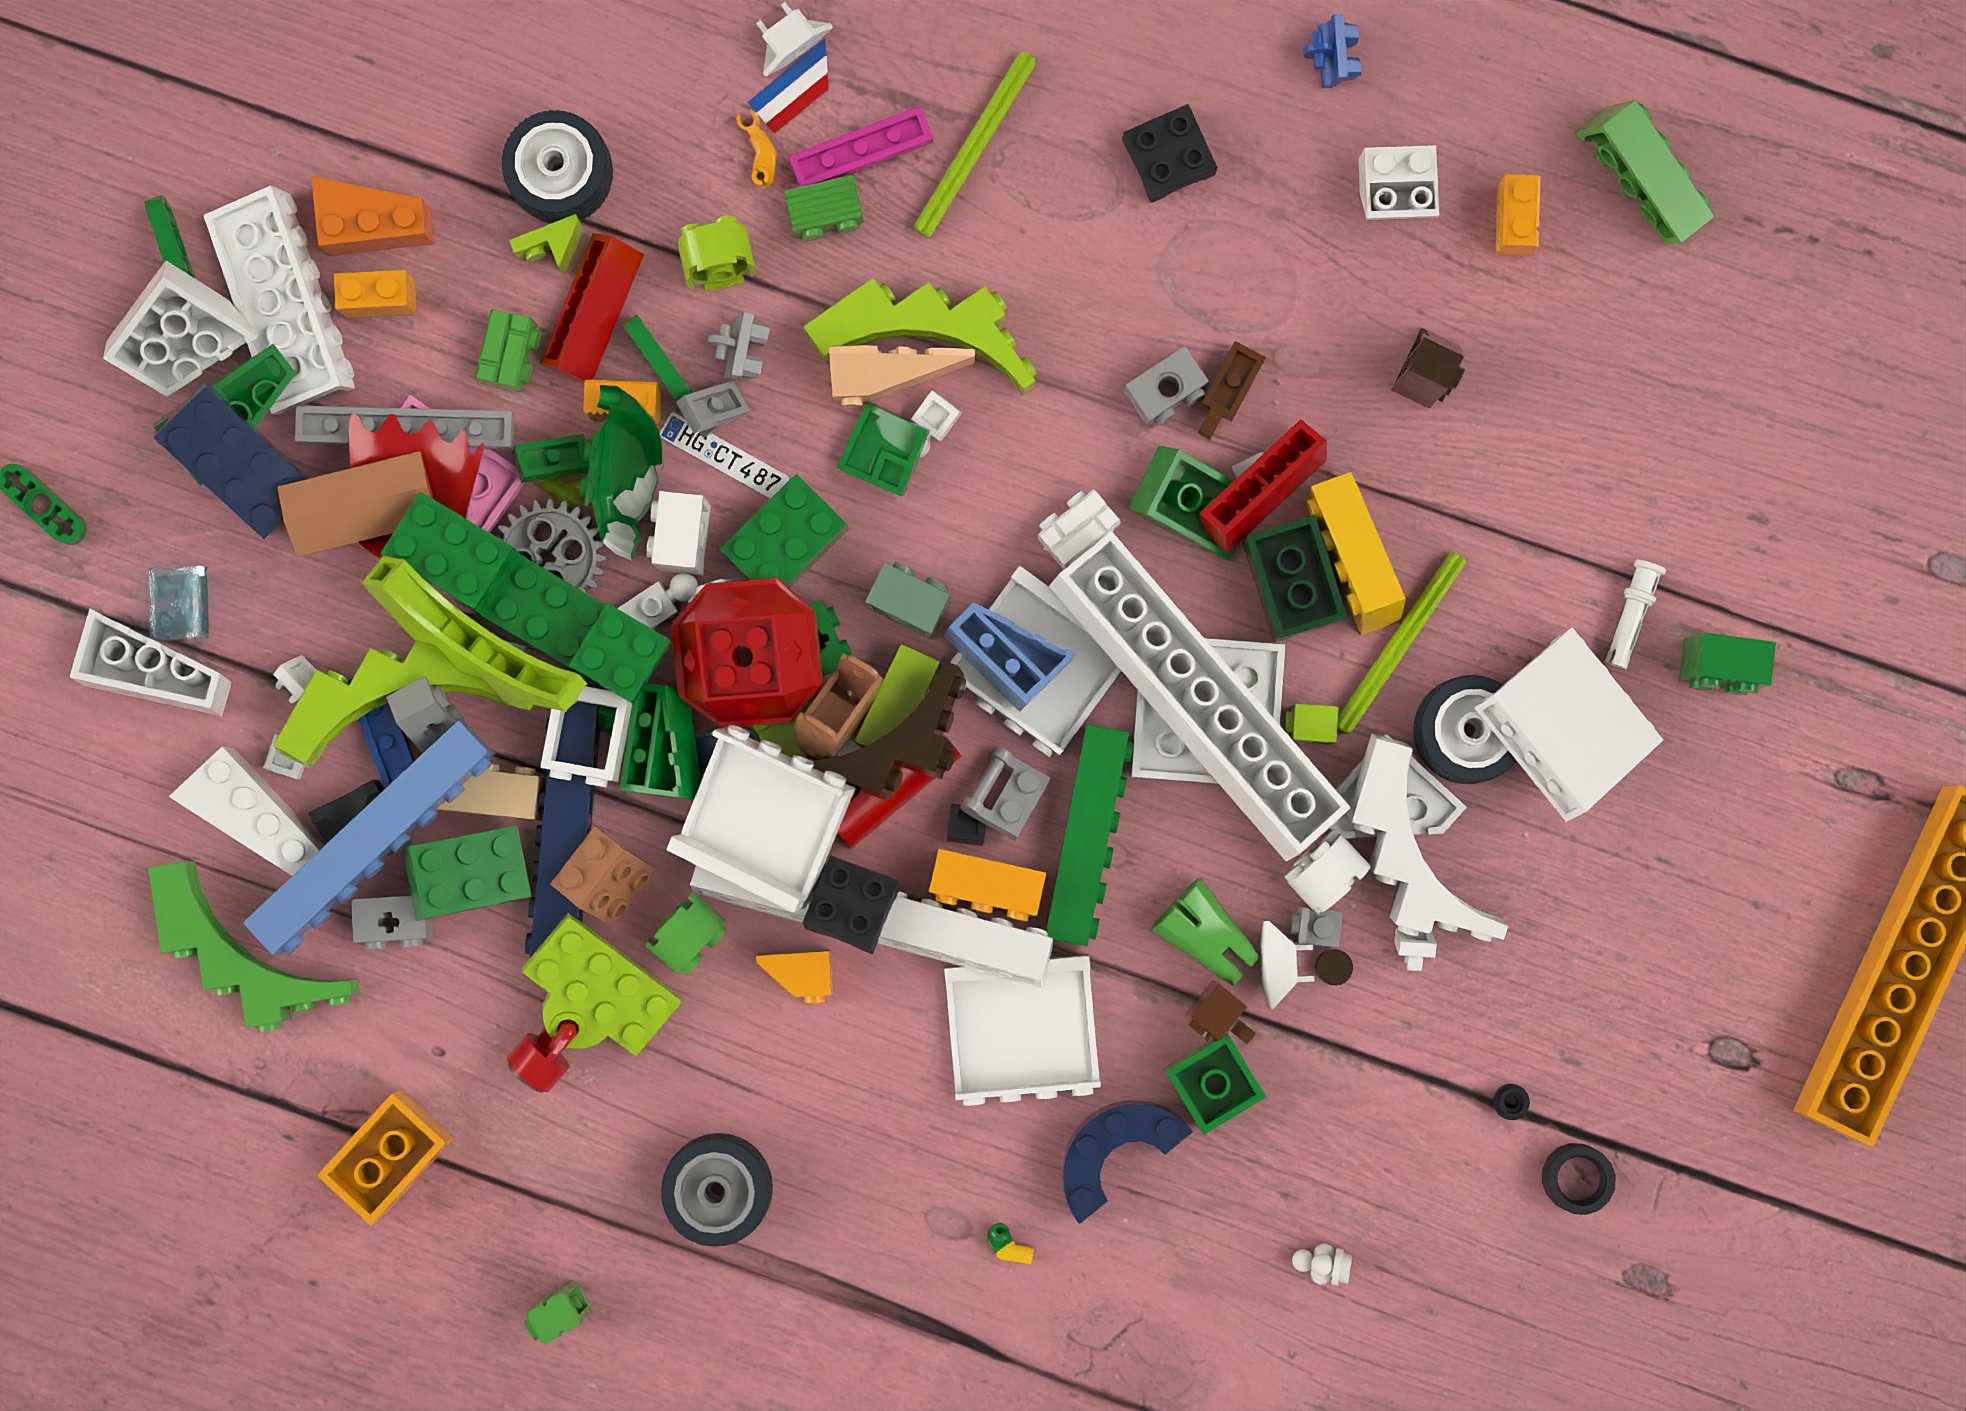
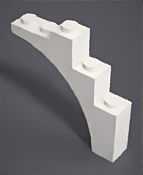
M1371 733L1349 805L1351 808L1347 811L1346 816L1352 823H1355L1354 828L1356 830L1369 834H1375L1376 829L1379 830L1369 861L1371 865L1370 870L1377 874L1375 879L1383 883L1397 885L1398 880L1400 881L1390 913V918L1398 925L1397 930L1413 936H1418L1419 931L1431 934L1434 921H1437L1436 926L1448 931L1457 932L1458 927L1470 930V935L1480 940L1491 942L1492 937L1504 940L1508 925L1501 918L1475 909L1449 892L1437 880L1420 853L1412 833L1407 809V774L1413 748L1404 742Z

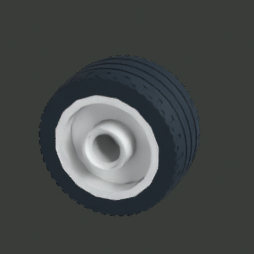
M560 110L538 112L520 122L510 133L504 145L502 170L507 188L523 210L533 217L551 224L576 214L581 221L595 213L608 197L613 180V164L610 152L599 132L578 115ZM563 166L560 170L554 171L556 167Z
M1465 675L1439 684L1425 696L1415 715L1413 736L1420 757L1434 773L1451 782L1476 784L1493 780L1504 774L1514 765L1517 760L1475 710V707L1480 702L1494 694L1503 684L1484 676ZM1464 724H1470L1473 727L1471 737L1466 736Z

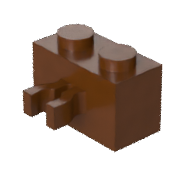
M1214 980L1209 983L1185 1013L1192 1018L1188 1025L1207 1041L1212 1036L1220 1041L1229 1030L1248 1045L1256 1035L1252 1029L1238 1019L1247 1006Z

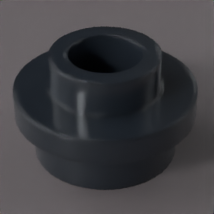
M1504 1084L1496 1090L1493 1096V1107L1496 1113L1507 1120L1522 1118L1530 1106L1528 1093L1517 1084ZM1509 1095L1516 1097V1105L1512 1108L1505 1106V1098Z

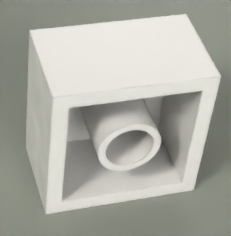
M660 491L659 500H653L651 522H655L656 527L655 536H649L647 558L652 559L651 563L659 571L703 576L711 505L704 496Z

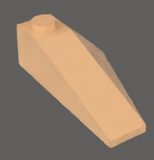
M877 346L829 347L834 402L841 403L843 408L862 407V402H871L974 364L975 350L925 349L924 354H917V350L910 349V347H897L894 350H890L889 353H881V351H878Z

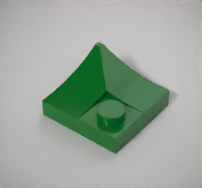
M867 402L847 442L837 469L900 497L904 496L930 430L896 415L875 403Z

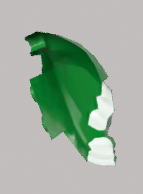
M600 385L598 408L607 410L609 413L600 431L593 435L592 440L588 439L586 442L584 460L590 462L588 476L584 475L582 478L580 495L581 497H586L585 506L592 501L602 543L615 554L632 560L637 554L635 546L641 540L637 522L650 508L658 483L655 465H662L661 471L664 468L662 438L653 417L637 399L618 386Z

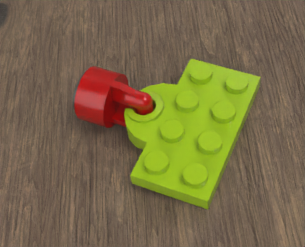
M568 913L522 967L524 975L548 991L543 1001L542 1010L545 1028L539 1035L527 1033L508 1055L507 1065L511 1072L531 1089L540 1093L549 1092L569 1069L567 1060L560 1053L566 1047L585 1049L597 1045L609 1036L633 1055L637 1056L682 1003V998Z

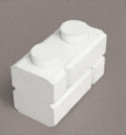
M1094 489L1088 494L1081 490L1066 503L1070 509L1060 517L1053 513L1039 525L1042 529L1038 534L1039 541L1063 570L1109 532H1113L1120 526L1119 518Z

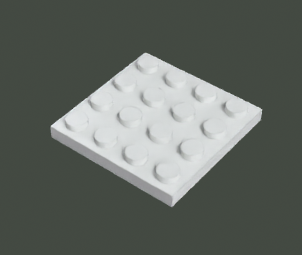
M1204 638L1280 725L1285 644ZM1137 689L1131 777L1219 784Z

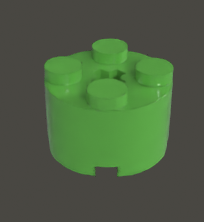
M694 891L688 896L691 903L688 904L683 900L656 930L657 933L654 937L657 941L655 942L649 938L644 944L674 973L678 974L682 971L686 976L700 962L702 955L699 952L705 945L712 948L726 933V928L723 926L726 920Z

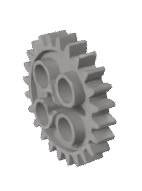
M548 499L546 508H542L541 504L534 500L533 511L529 512L528 509L521 505L519 506L520 518L508 514L507 516L512 525L509 528L502 525L498 526L499 530L505 534L501 540L513 546L522 556L525 554L531 555L534 563L552 574L561 573L564 581L588 594L586 590L589 587L599 590L600 586L594 581L595 576H606V573L598 568V564L608 562V558L600 555L598 551L607 546L602 541H595L600 536L598 528L589 530L594 521L590 516L580 520L582 509L576 507L569 513V503L563 501L559 509H556L555 502L552 499ZM543 524L550 525L552 528L550 538L544 542L537 541L535 533L539 526ZM567 530L566 537L557 545L561 532ZM572 543H580L582 546L581 556L576 560H567V547ZM545 551L548 553L553 552V555L556 557L554 563L546 562L542 558Z

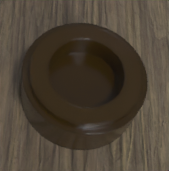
M1328 949L1319 955L1315 968L1318 977L1323 982L1329 985H1341L1351 977L1353 963L1349 955L1344 951Z

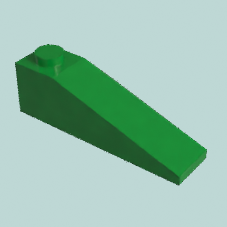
M273 343L210 386L257 428L260 421L274 405L296 372ZM181 405L156 421L154 429L157 430ZM189 471V473L193 476V478H194V479L197 481V483L201 486L203 483H202L199 479H197V478Z

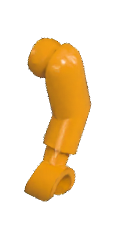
M750 109L754 119L751 126H744L740 113L737 114L736 119L739 127L748 132L751 137L749 141L756 151L751 179L756 186L763 188L770 186L774 180L777 153L766 133L759 128L760 118L758 114Z

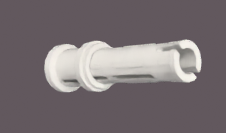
M1635 560L1634 566L1636 571L1630 588H1625L1624 598L1626 603L1612 645L1604 662L1619 669L1621 667L1623 670H1627L1647 608L1655 604L1656 597L1654 593L1659 578L1665 575L1666 572L1664 567L1644 560Z

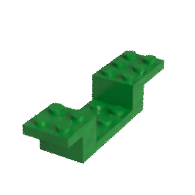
M422 492L418 493L380 553L383 556L404 559L426 582L445 592L458 603L605 690H610L632 704L635 703L672 642L611 604L607 603L605 605L530 561L522 556L513 546Z

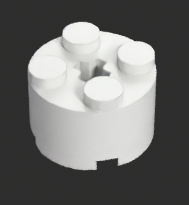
M1335 829L1331 830L1319 841V846L1312 853L1309 850L1305 852L1293 864L1294 867L1284 876L1288 881L1287 883L1317 915L1321 911H1326L1351 889L1350 886L1355 881L1353 878L1356 876L1360 880L1371 867L1344 836L1338 834Z

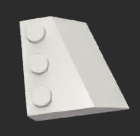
M165 261L108 338L103 359L168 397L202 375V371L217 361H223L232 355V352L246 342L249 344L258 338L259 334L228 299L168 261Z

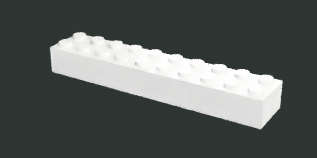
M1112 531L1058 574L1049 585L1051 590L1285 861L1301 854L1351 808Z

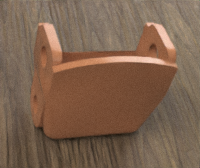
M844 653L841 656L836 671L804 714L800 713L794 726L795 739L798 748L807 757L816 761L838 756L867 715L880 690L883 678L879 676V673L853 655L848 656Z

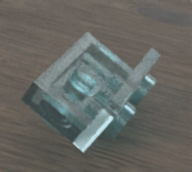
M207 567L150 568L151 639L185 641L209 638Z

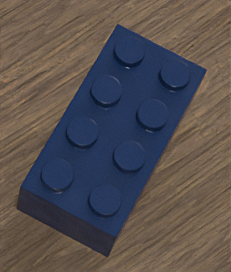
M207 382L154 432L153 438L263 539L284 520L277 487L310 479Z

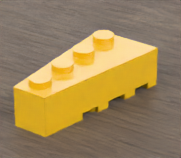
M1352 472L1311 486L1310 500L1306 501L1307 509L1310 516L1315 515L1319 523L1326 551L1330 553L1333 561L1335 576L1339 584L1342 585L1348 607L1354 617L1360 636L1401 622L1406 598Z

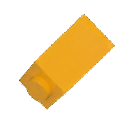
M831 950L760 954L756 956V963L794 997H803L804 1003L825 1002V995L833 994Z

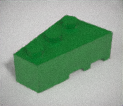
M646 684L635 703L632 704L619 790L694 800L701 784L691 705L678 696L677 688Z

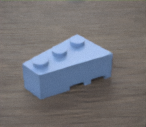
M974 602L947 628L944 637L1019 712L1076 655L1067 649L1063 650L1045 641V638L1036 633L1033 635L1014 625V622Z

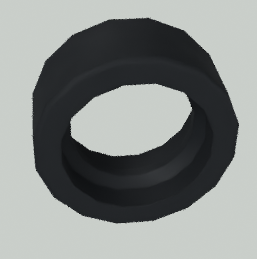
M1569 1143L1558 1147L1547 1157L1542 1168V1184L1546 1195L1556 1206L1572 1214L1588 1215L1601 1210L1610 1201L1615 1191L1616 1175L1611 1162L1602 1152L1585 1144ZM1575 1157L1590 1160L1597 1167L1600 1175L1599 1186L1596 1192L1584 1200H1572L1566 1197L1558 1185V1172L1561 1166L1567 1160Z

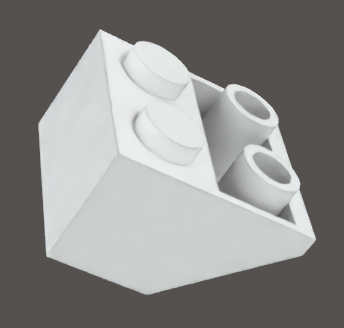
M1436 145L1364 148L1358 163L1360 197L1367 220L1439 217Z

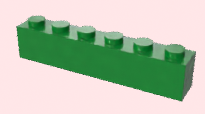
M1089 724L1085 726L1045 932L1048 933L1047 937L1054 940L1088 946L1089 939L1096 940L1100 919L1094 918L1096 903L1103 904L1107 883L1100 882L1103 868L1110 869L1113 848L1107 847L1110 832L1117 833L1120 812H1116L1114 809L1117 797H1124L1127 777L1121 776L1123 763H1130L1134 742L1128 741L1129 732Z

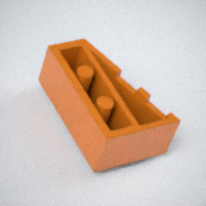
M311 176L318 246L329 256L434 244L431 209L422 198Z

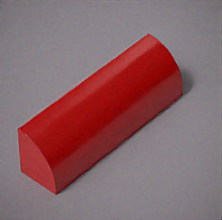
M592 233L539 364L584 383L585 379H594L644 253L613 236Z
M1300 419L1200 512V519L1204 528L1226 554L1327 461V440Z
M953 747V750H955L953 764L962 757L955 747ZM901 767L900 771L903 773L901 785L896 793L892 792L890 800L887 801L860 792L849 802L837 833L851 848H854L936 778Z

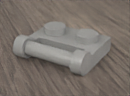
M995 746L989 756L991 759L971 796L965 797L960 808L973 818L1016 841L1051 778L1013 757L1006 749ZM1004 768L1011 772L1012 775L992 810L984 807L983 802Z

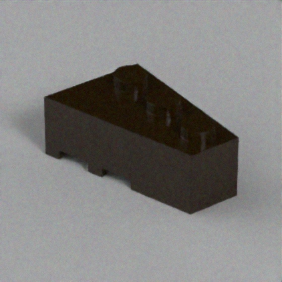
M1421 327L1391 390L1429 409L1437 400L1443 402L1446 395L1449 396L1452 389L1457 387L1465 369L1459 367L1464 358L1460 346Z

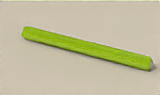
M1023 51L1018 54L914 224L915 230L925 237H930L1035 67L1036 59Z
M1452 551L1440 565L1339 714L1337 729L1341 732L1349 734L1353 731L1465 566L1466 559L1463 556Z

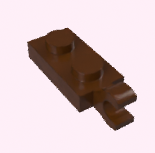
M1234 341L1201 403V406L1208 409L1209 412L1197 434L1210 440L1222 417L1232 422L1264 363L1265 356Z

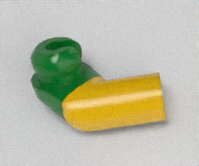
M995 1223L990 1227L987 1232V1239L997 1258L1020 1264H1032L1034 1247L1016 1244L1008 1227L1003 1223Z

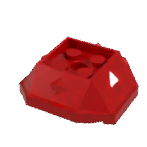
M780 577L705 584L671 624L678 696L721 728L729 727V725L750 726L793 722L823 685L816 611L790 589V586ZM740 646H746L752 651L753 660L751 664H745L739 659L738 650Z

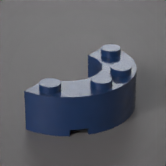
M1132 1100L1109 1104L1089 1115L1071 1136L1064 1153L1062 1166V1181L1066 1200L1077 1222L1081 1224L1108 1202L1101 1187L1100 1173L1104 1160L1113 1149L1127 1142L1141 1141L1155 1146L1166 1155L1193 1133L1186 1122L1177 1114L1161 1105Z

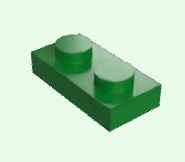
M579 434L514 445L512 453L521 483L589 472L590 462L584 460L586 446L584 435Z

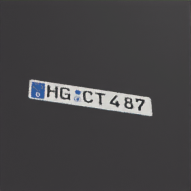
M674 412L670 414L660 431L661 438L770 499L790 479L789 476L713 434L702 437L699 432L693 433L686 419Z

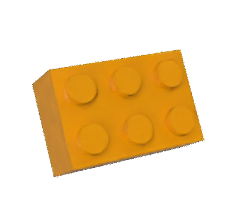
M938 849L929 892L936 894L935 901L957 905L958 899L972 902L971 909L992 913L993 907L1007 909L1006 917L1028 921L1029 915L1037 916L1046 873Z
M403 1090L392 1093L317 1176L369 1225H372L384 1217L455 1138Z

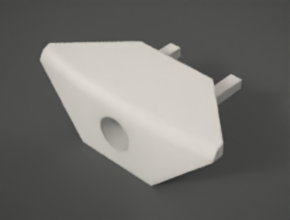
M786 2L782 3L781 7L787 13V16L774 26L767 29L761 20L758 21L756 24L763 32L762 37L767 42L763 75L768 77L790 64L814 46L833 28L831 23L807 20L799 9L792 11Z
M1264 921L1259 946L1261 984L1267 1009H1274L1297 982L1315 981L1314 976H1297L1296 950H1313V944L1295 945L1293 940H1289L1270 921Z

